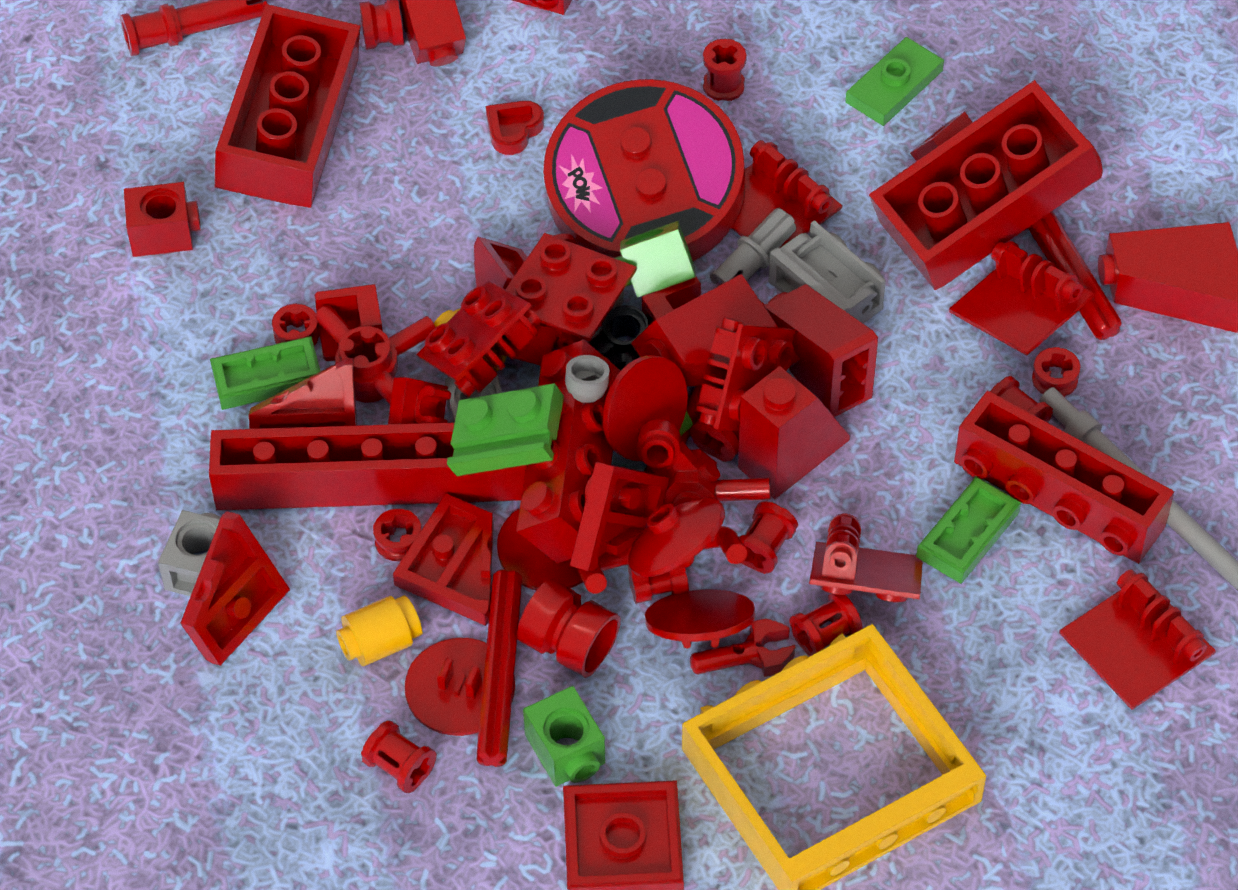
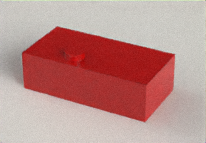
M265 5L215 150V188L289 205L312 207L357 66L361 25L274 5Z
M1034 80L871 192L869 197L880 224L933 289L937 290L991 254L997 243L1010 241L1101 178L1092 144Z

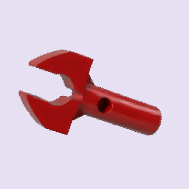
M767 618L753 621L750 625V635L744 642L692 653L690 656L691 669L695 674H702L749 663L761 668L764 677L775 675L781 672L794 659L795 645L782 647L778 650H769L763 646L768 642L789 639L790 628L780 622Z

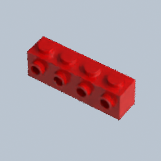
M584 339L542 356L538 386L555 383L564 395L557 440L551 443V450L554 453L553 460L526 465L516 530L517 533L556 563L572 558L586 502L585 488L593 474L595 462L609 465L612 462L613 449L608 444L603 429V408L609 388L621 370ZM581 355L596 356L604 360L609 366L608 387L603 397L595 402L581 403L574 399L567 390L565 384L566 366L574 357Z
M988 390L959 426L954 463L961 466L969 475L985 479L1007 491L1012 498L1019 502L1030 504L1049 514L1063 527L1078 530L1098 541L1112 554L1125 556L1140 564L1166 527L1175 491Z

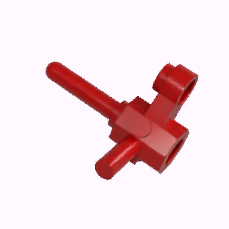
M661 419L651 420L645 423L639 430L637 440V454L645 464L652 467L656 475L669 478L663 505L671 503L676 506L702 497H712L719 502L771 499L770 478L718 480L721 475L717 469V462L700 449L690 450L681 440L678 428L671 422ZM661 445L667 450L665 452H655L650 447ZM695 556L679 567H690L694 562Z

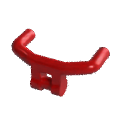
M721 526L716 536L703 549L721 548L726 559L731 564H740L747 557V549L738 534L726 526ZM636 541L632 543L629 549L618 556L604 553L598 557V568L593 572L578 568L586 589L590 593L598 594L607 586V580L603 571L627 565L630 588L635 604L651 601L653 595L671 592L672 595L689 592L686 568L677 567L672 571L654 577H640L634 574L628 565V556Z

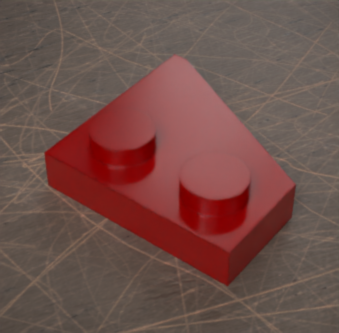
M353 358L344 359L251 407L249 411V429L356 426Z
M595 462L593 474L585 488L586 502L570 566L593 572L598 568V557L604 553L618 556L629 549L647 527L646 520L649 515L663 505L669 478Z
M445 493L393 572L394 586L486 626L489 621L491 598L493 513Z
M226 511L221 516L180 622L203 657L210 663L220 666L290 591V588L240 514Z

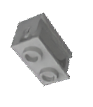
M815 220L810 225V236L807 233L799 234L781 248L777 247L770 252L768 282L781 293L790 292L807 284L863 324L883 310L886 280L873 264L862 261L847 248L845 242L837 234L829 233Z

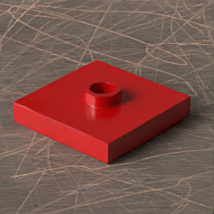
M677 780L563 786L568 890H684Z

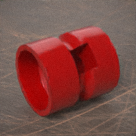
M550 579L537 589L524 609L518 625L517 640L541 654L545 652L553 654L556 652V660L559 664L587 678L597 670L611 651L618 636L621 618L617 613L593 600L581 605L580 594L562 583Z

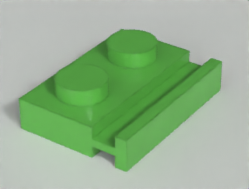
M553 383L459 400L451 439L454 453L453 457H449L447 460L448 467L456 476L552 461L554 453L551 450V443L557 440L564 395Z

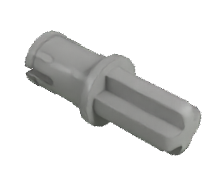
M777 208L748 237L741 236L737 240L738 247L710 274L713 284H716L719 280L723 284L740 274L748 281L759 268H767L769 266L770 252L777 247L779 248L795 232L796 225L793 217L781 208Z

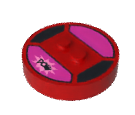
M655 79L630 80L612 84L588 95L573 106L560 120L549 139L545 152L544 182L549 209L561 234L567 233L572 235L580 246L612 258L622 256L620 252V242L622 240L679 221L692 260L695 261L711 251L729 233L743 204L745 194L744 154L739 135L733 123L711 99L690 87L678 83Z

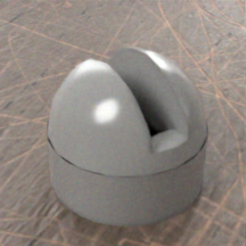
M581 355L571 359L567 363L565 384L568 392L581 403L595 402L603 397L609 383L610 370L608 364L601 358L592 355Z

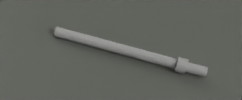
M1054 387L1048 389L1041 396L1039 402H1046L1053 408L1052 415L1065 426L1064 432L1146 475L1101 432L1102 425L1086 410L1080 412ZM1172 500L1167 524L1238 591V561Z

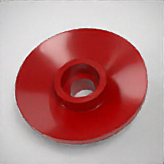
M712 497L697 498L676 506L671 503L660 506L649 515L646 520L647 527L632 546L628 556L629 567L637 576L654 577L683 565L701 552L719 532L725 519L724 507L717 499Z

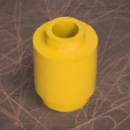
M389 595L341 617L343 628L336 630V636L345 657L349 661L357 658L363 667L412 646V639L421 636L423 633L418 614L406 595L396 599Z

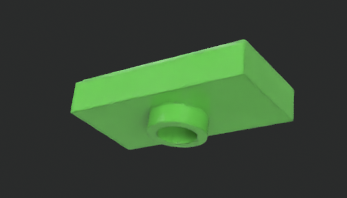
M905 37L846 91L845 103L880 125L885 126L943 71L944 59Z
M311 336L210 359L222 410L267 400L321 372Z
M976 476L918 545L916 557L962 584L1017 517L1021 502Z

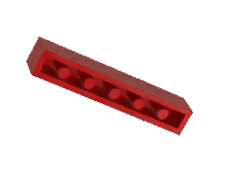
M455 422L211 430L209 479L216 511L439 503L445 493L465 502L521 501L526 465L456 476L447 465L448 458L453 457L454 453L451 439Z

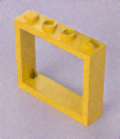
M873 624L848 637H845L843 634L839 635L831 642L829 647L810 657L802 655L793 659L781 672L762 682L754 680L745 684L730 699L716 706L706 705L701 707L699 715L682 723V751L778 890H821L982 801L986 774ZM865 670L941 772L942 776L789 858L714 749Z

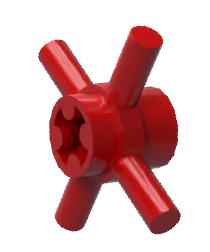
M331 305L322 306L315 315L316 320L339 345L335 354V364L344 359L353 358L356 400L364 403L385 399L390 405L393 380L398 371L397 356L426 340L429 333L436 328L433 321L428 316H425L388 338L386 333L372 326H359L351 329Z

